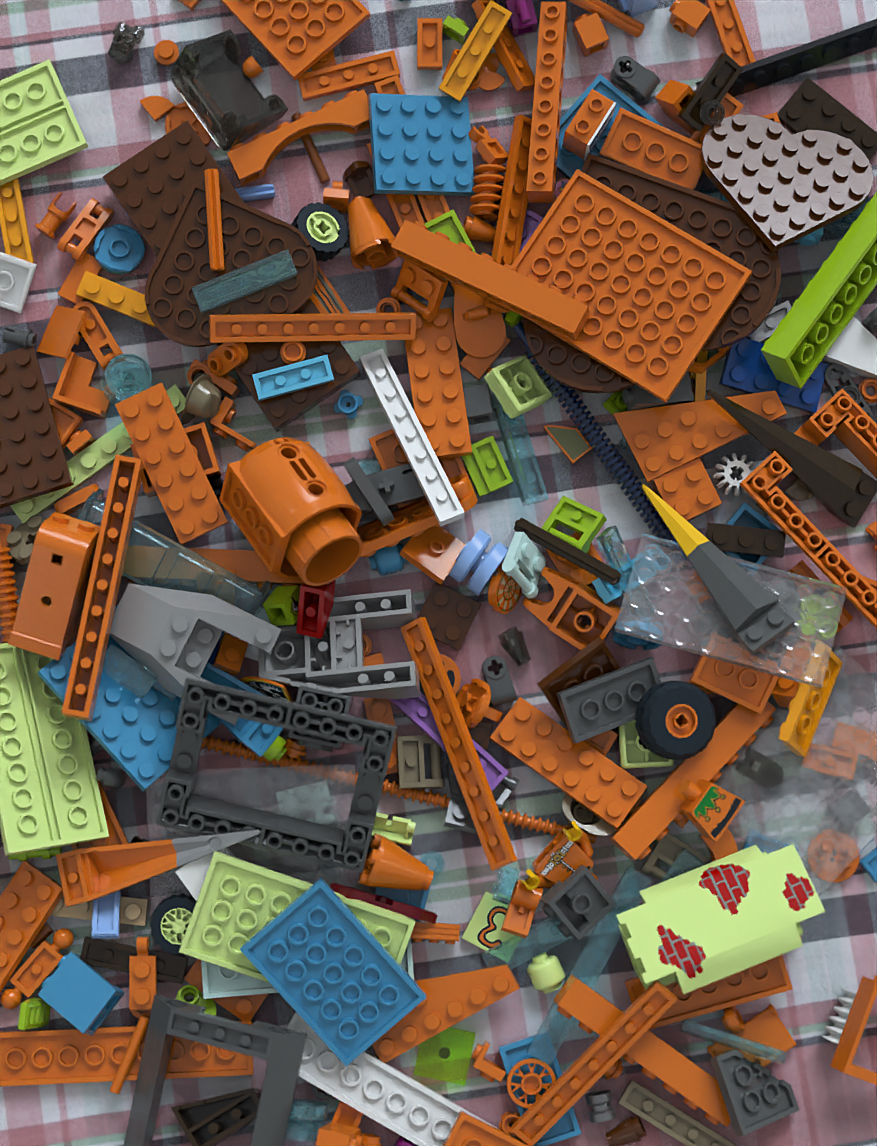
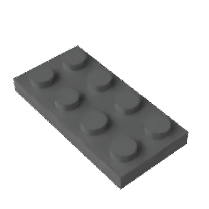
M652 657L556 693L573 743L581 742L636 719V708L642 696L654 685L661 684Z

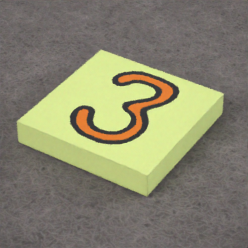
M485 891L461 938L508 963L521 937L501 930L509 903Z

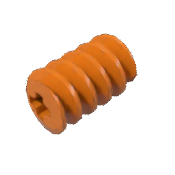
M483 164L475 167L474 173L477 176L473 178L475 186L472 187V191L475 193L470 198L472 206L469 207V213L471 215L488 221L498 220V215L493 214V212L499 211L500 208L495 202L501 201V196L497 195L496 192L503 190V186L497 184V182H504L505 177L499 175V172L506 171V168L502 165Z

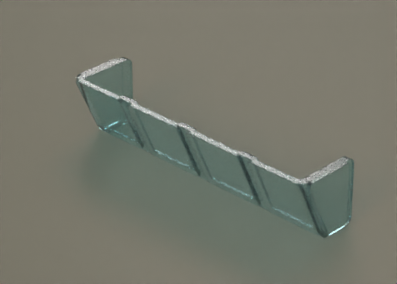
M99 488L87 498L77 519L101 526L105 503L101 501L104 490ZM133 519L122 575L143 586L210 594L258 617L271 589L269 588L271 582L267 580L259 588Z

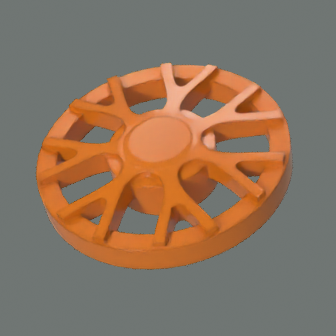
M536 1058L523 1059L517 1062L509 1071L507 1090L511 1099L517 1105L529 1109L533 1104L527 1103V1095H535L536 1102L541 1097L539 1094L541 1088L547 1090L548 1086H551L556 1081V1077L552 1068L546 1062ZM527 1064L530 1072L523 1074L520 1067ZM536 1064L543 1066L539 1075L533 1072ZM551 1075V1083H542V1077ZM512 1076L522 1077L521 1083L511 1082ZM522 1087L524 1093L517 1098L513 1092Z

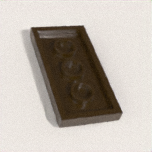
M808 77L777 113L779 121L795 134L806 130L827 131L852 140L869 160L877 152V132Z

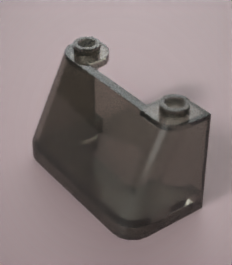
M231 29L186 45L171 69V80L175 88L217 146L224 151L230 150L236 144L243 143L281 119L288 110L283 100L275 94L268 95L264 99L250 78L244 74L242 67L237 62L241 56L242 46Z

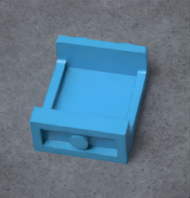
M70 952L59 961L58 969L55 973L46 978L42 983V989L38 996L83 1034L93 1036L125 993L117 986L110 984L80 958V955Z

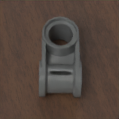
M629 56L619 57L611 71L612 81L627 91L633 98L643 103L648 100L660 83L659 77L654 72L646 69ZM623 68L627 70L624 73L620 72Z
M499 656L487 658L482 664V672L485 682L490 686L491 707L516 701L515 688L505 660ZM492 660H494L495 664H500L501 669L497 670V675L493 671H488Z

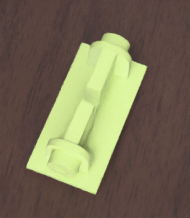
M376 812L371 837L376 833L388 838L392 842L411 846L416 823L411 822V819L393 816V820H388L387 814Z

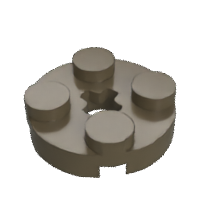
M39 515L31 516L27 522L19 525L7 536V542L11 548L9 552L21 565L26 566L25 563H29L33 549L31 542L35 540L41 524L46 520L42 519Z

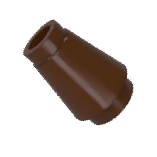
M630 1116L605 1133L609 1146H622L642 1141L641 1138L646 1136V1131L638 1116L634 1118Z

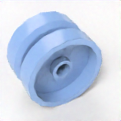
M482 529L462 549L448 575L460 583L466 579L470 572L474 573L468 582V589L477 596L483 591L497 571V568L502 564L509 549L498 542L488 553L485 552L491 542V536Z

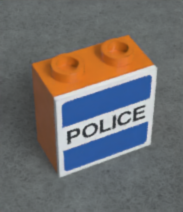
M592 89L567 127L562 147L581 159L586 160L588 153L591 154L610 124L616 103Z

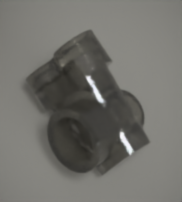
M118 22L113 31L114 37L108 54L116 63L127 64L133 59L132 49L136 43L140 44L145 31L139 26L130 27L124 22Z

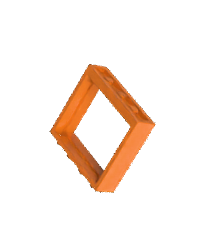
M874 975L873 979L862 976L830 1067L842 1073L877 1085V1072L856 1065L852 1061L877 995V975Z

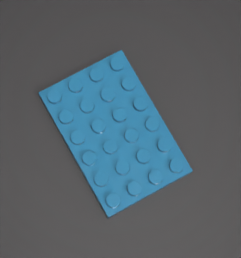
M109 636L92 722L78 720L137 786L144 791L169 770L177 733L175 728L182 698L164 689L126 650ZM76 642L66 649L65 654L59 660L53 659L37 674L63 703ZM211 713L208 714L204 738L221 724Z
M322 878L317 880L240 947V951L345 1066L349 1065L427 998L426 993Z

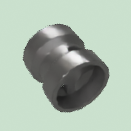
M601 1090L585 1095L587 1104L592 1106L589 1113L591 1123L605 1122L616 1118L615 1109L609 1104L612 1100L611 1090Z

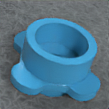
M342 390L338 403L334 404V411L347 415L348 419H354L357 417L359 406L363 404V399L361 396H355L348 390ZM347 402L351 403L350 407L346 406Z

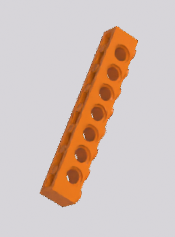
M541 1L526 187L529 203H554L568 29L566 2Z

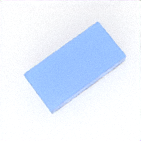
M121 890L98 900H93L92 939L119 938Z

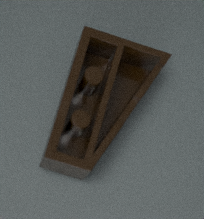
M249 1088L174 1106L171 1109L192 1146H216L256 1121L261 1093L258 1088Z

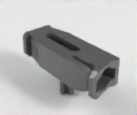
M410 464L367 475L389 509L427 499ZM353 481L345 485L362 514L374 513Z

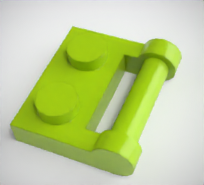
M563 496L543 524L542 529L588 553L591 542L607 519L604 514ZM560 524L582 536L577 540L555 528Z

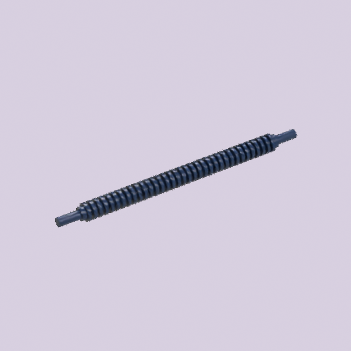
M520 322L512 329L527 348L525 351L528 354L526 357L529 360L533 355L525 337L524 327ZM534 358L530 363L534 365L537 361ZM537 363V365L534 368L535 370H538L541 367ZM543 369L538 372L540 376L545 373V376L542 377L543 381L549 379L546 385L548 387L553 385L550 391L557 390L554 394L555 398L561 396L558 402L565 401L561 405L563 409L567 406L569 407L565 412L567 414L573 413L569 416L570 419L577 418L573 423L576 425L580 422V425L577 427L578 430L585 429L581 432L583 436L588 434L585 440L592 439L589 443L590 447L595 444L596 447L593 448V451L600 450L597 454L598 458L602 455L604 456L600 461L603 463L607 460L608 463L604 465L605 468L612 467L608 471L610 474L615 471L616 474L612 476L613 479L620 478L616 481L618 485L620 483L624 484L620 489L627 488V491L624 492L625 496L630 493L632 496L628 500L635 499L632 505L633 507L637 504L639 505L635 510L637 512L643 511L640 517L647 516L643 520L645 523L650 520L651 523L647 525L648 528L655 527L651 531L653 534L659 533L655 538L659 539L662 537V540L659 542L660 545L664 544L666 548L669 547L683 568L690 564L668 527H666L662 518L658 516V512L654 510V506H651L650 500L646 499V494L643 495V489L638 488L642 483H635L638 477L631 478V475L634 474L633 470L628 473L627 470L630 469V466L623 467L626 463L625 459L620 462L619 459L623 456L620 454L616 457L615 454L619 452L618 449L611 450L615 446L613 443L608 446L607 443L611 440L610 438L603 439L607 434L605 432L600 434L603 430L602 427L596 429L599 423L598 421L592 423L595 417L588 418L591 412L590 410L586 413L584 412L588 407L586 405L580 406L584 403L583 400L576 401L580 396L578 394L573 396L572 394L576 392L574 389L569 391V387L554 380Z

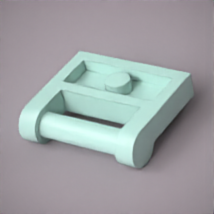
M515 532L503 561L502 570L508 576L513 577L522 588V593L526 598L532 599L539 592L537 584L547 559L524 532Z

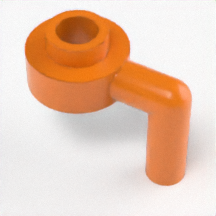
M737 1007L725 1008L721 1019L727 1031L732 1030L736 1034L745 1030L743 1018Z

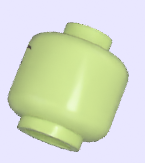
M546 952L533 956L531 958L533 962L527 967V973L533 987L538 991H543L544 994L562 987L565 973L559 958L555 955H547Z

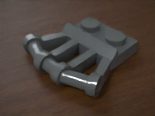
M451 762L446 764L451 797L444 826L477 834L464 796L458 791L456 775ZM506 776L501 782L507 788L496 801L500 814L502 806L520 781L515 777Z

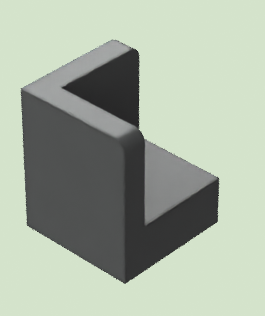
M488 384L464 388L466 413L470 425L495 421L492 394Z

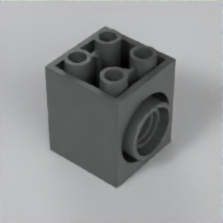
M300 685L296 703L350 715L354 699L351 696ZM289 730L288 737L297 739V745L333 752V748L343 749L344 742Z

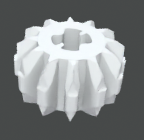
M732 453L730 460L723 456L721 458L722 464L717 463L714 468L720 473H715L713 479H721V482L716 487L719 489L725 486L724 495H728L731 489L733 490L734 497L739 496L740 490L742 493L747 494L739 484L752 472L749 469L754 463L751 461L746 465L744 463L746 455H742L738 461L736 453ZM732 470H734V473L736 471L740 473L739 481H737V478L733 480L730 477Z

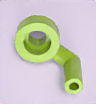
M278 735L262 756L270 762L273 759L278 761L287 751V748L284 746L287 741Z

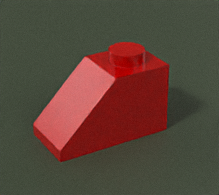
M336 580L319 586H311L304 582L300 585L297 634L319 639L323 637L334 604Z

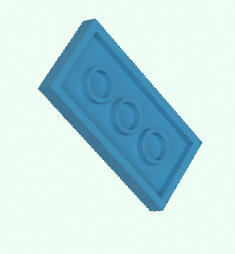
M548 1031L498 1047L507 1076L517 1062L527 1058H536L546 1062L552 1068L556 1080L562 1075ZM527 1064L520 1067L523 1074L530 1072ZM536 1064L533 1072L539 1075L543 1066ZM513 1075L511 1082L521 1083L522 1077ZM551 1075L541 1078L544 1084L552 1082ZM520 1087L513 1093L519 1098L524 1091ZM541 1088L539 1094L542 1096L546 1089ZM527 1095V1103H535V1095ZM517 1105L521 1117L528 1109ZM573 1106L533 1146H547L580 1135L581 1131Z

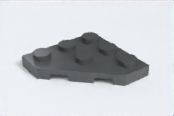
M729 1050L710 1058L736 1137L744 1136L799 1111L791 1084L775 1078L769 1070L758 1063L750 1062L738 1050Z

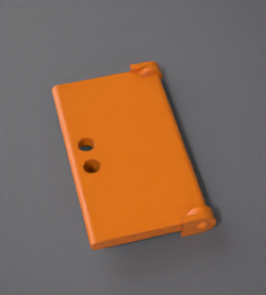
M770 1004L765 1010L744 1023L745 1030L736 1034L731 1032L712 1046L706 1047L708 1054L714 1057L726 1051L734 1050L732 1048L736 1047L735 1049L738 1050L739 1048V1052L743 1054L744 1058L765 1067L797 1044L779 1019V1014L775 1007ZM746 1051H749V1052L755 1053V1054H757V1055L755 1056L754 1054L752 1055L751 1053L748 1054V1052H747V1053H745V1052H746Z

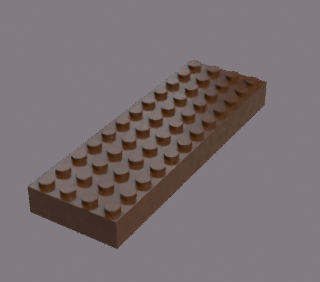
M188 120L102 176L156 257L192 182L196 181L205 186L204 171L206 169L218 170L220 193L244 203ZM309 299L295 314H320L312 300ZM300 341L306 349L304 361L328 355L334 377L333 382L262 401L258 399L252 375L288 365L282 360L280 355L281 346L285 342H244L248 349V358L244 363L235 368L234 371L276 432L360 376L359 368L340 341Z

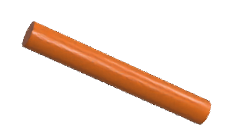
M141 1015L110 1088V1091L115 1094H120L148 1027V1017Z

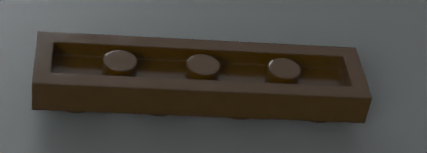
M86 936L80 958L88 965L129 973V956L137 955L136 946L103 939H92V937ZM149 949V955H157V979L182 984L188 957Z

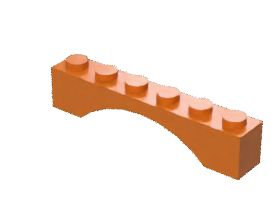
M364 89L359 92L353 90L337 102L329 101L325 103L318 111L313 113L311 111L305 112L298 117V120L292 123L284 122L275 128L276 130L268 134L266 132L260 133L251 142L246 144L239 143L231 147L230 151L227 152V157L241 187L264 177L275 157L289 144L305 134L324 131H341L356 134L369 128L368 97Z

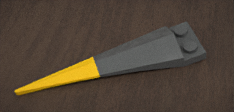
M642 484L644 493L687 556L734 635L752 656L795 626V621L780 606L774 596L649 487Z

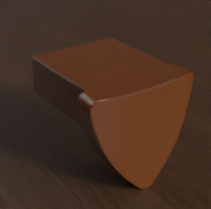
M355 161L343 174L342 178L344 182H348L354 197L364 196L365 198H371L378 194L374 193L372 167L368 162Z

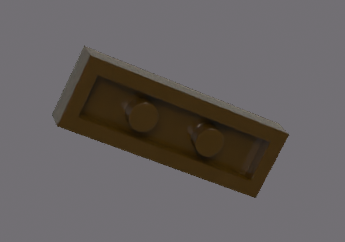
M721 53L677 116L695 131H700L738 78L743 68L726 53Z
M707 523L706 538L723 552L783 558L786 536L784 531Z

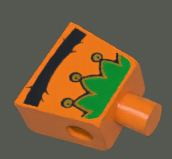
M700 779L696 785L690 780H686L679 787V793L686 797L680 807L681 811L704 837L715 842L718 841L745 803L743 799L704 779Z

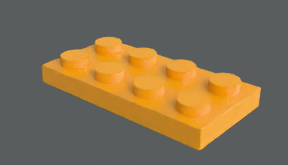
M817 643L815 649L810 652L805 674H802L799 679V689L795 698L789 704V714L779 730V740L795 755L804 758L807 755L843 664L825 644Z

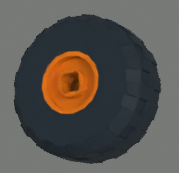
M666 681L654 685L642 696L635 713V727L641 742L652 753L672 760L691 758L703 751L712 739L716 726L715 709L708 695L697 686L683 681Z

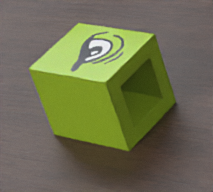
M298 585L276 587L263 603L271 624L275 626L294 625L297 621L300 594Z

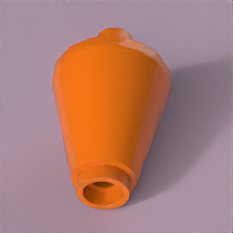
M374 833L369 846L371 851L369 854L367 853L363 872L359 875L358 883L370 887L420 891L422 889L427 891L431 885L434 871L429 870L427 865L388 838Z

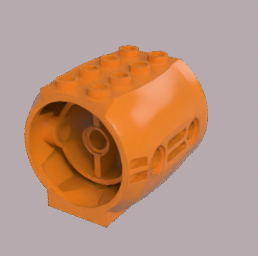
M289 437L276 438L257 446L240 461L228 464L219 500L271 573L276 572L285 579H302L305 584L319 586L341 577L357 562L363 549V543L356 532L362 512L353 501L336 472L309 442Z

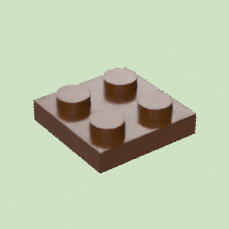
M435 582L418 618L426 617L434 639L459 650L481 603Z

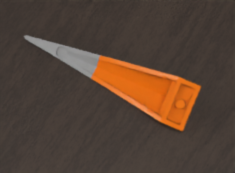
M252 830L82 848L57 854L56 859L66 907L98 900L212 854L214 851L222 850L261 834L262 831Z

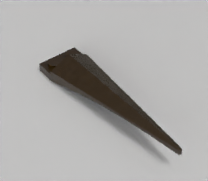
M706 390L707 395L740 423L769 452L773 453L776 451L793 469L791 473L831 514L850 527H856L877 492V481L864 473L859 467L712 390Z

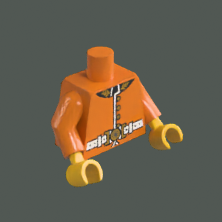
M575 821L571 822L573 828L570 830L564 826L532 862L534 871L537 874L528 869L526 873L529 875V878L520 880L527 889L533 890L537 887L550 889L558 881L563 883L581 865L585 866L588 870L593 867L592 856L594 851L589 835L581 830ZM590 872L595 877V879L598 880V877L595 876L592 872Z

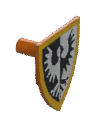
M246 676L240 679L241 682L268 697L293 702L285 687L286 684L276 683L255 676Z

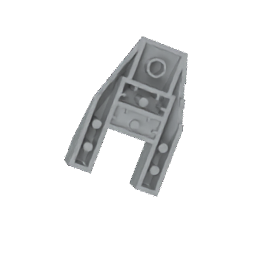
M128 584L114 612L110 636L164 689L182 698L186 678L212 683L202 678L201 675L223 631L271 653L282 629L210 594ZM209 711V713L234 725L238 720V717Z
M411 589L334 597V604L321 639L297 634V621L294 625H278L277 627L281 628L282 631L271 653L259 648V678H265L276 683L296 687L301 685L354 697L394 700L420 697L419 671L415 661L364 666L363 631L403 627L416 619L415 600Z

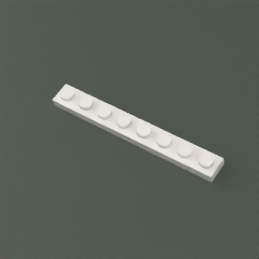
M383 348L359 357L360 364L440 527L464 518L465 512Z

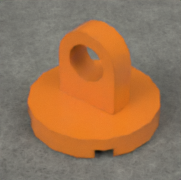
M473 678L470 684L466 683L461 687L456 695V699L468 730L480 723L483 717L496 722L500 721L503 712L489 705L491 690L487 682Z

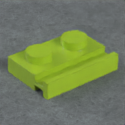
M493 435L471 444L472 455L461 456L479 498L514 482Z

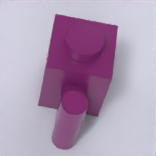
M507 0L505 9L512 12L508 22L513 37L537 32L538 20L532 0Z

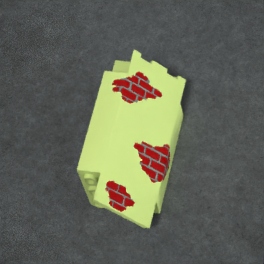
M794 844L769 854L766 852L762 853L756 845H753L639 891L643 904L616 916L632 966L644 989L646 990L655 980H658L664 986L677 982L683 994L803 946L800 938L803 930L799 922L825 912V909Z

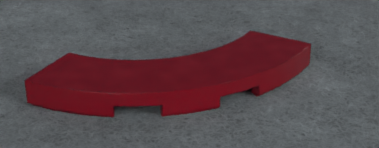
M334 882L330 884V888L334 892L346 898L360 900L417 920L436 923L438 915L434 912Z

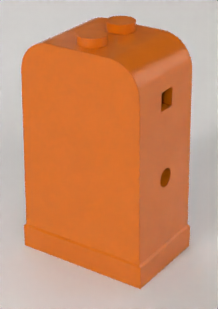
M54 512L41 524L34 541L8 645L59 660L65 654L66 649L77 640L100 531L99 525L58 512Z

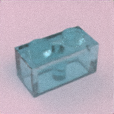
M509 866L503 867L502 870L499 869L496 877L499 881L497 884H494L491 892L494 894L492 900L508 905L520 872L519 870Z

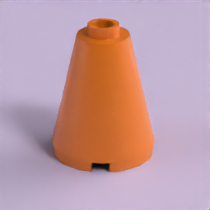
M358 196L352 199L348 205L350 256L353 266L364 270L363 266L371 265L372 269H377L391 263L397 258L391 248L395 236L370 198Z

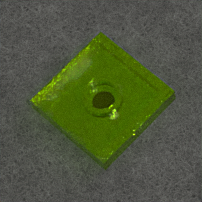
M449 1027L420 1043L413 1075L465 1086L476 1033Z

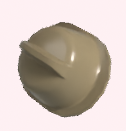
M203 374L199 376L191 385L181 417L182 424L191 422L196 416L209 419L218 414L222 395L220 390L212 383L210 375Z
M564 795L562 811L572 828L571 822L575 821L581 830L597 836H609L617 831L570 796Z

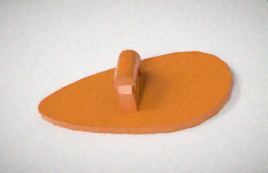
M456 284L454 291V329L456 340L466 354L475 358H487L495 354L505 341L506 326L502 314L499 311L484 306V297Z

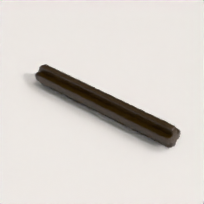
M520 518L515 522L514 530L516 532H524L530 540L613 586L620 582L622 574L618 570L524 518Z

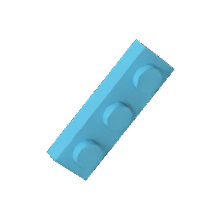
M328 355L252 375L259 401L334 381Z

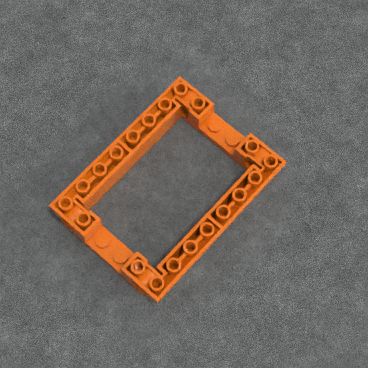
M842 388L794 434L818 446L833 433L877 479V424ZM774 451L739 485L877 629V591L776 486L793 469Z

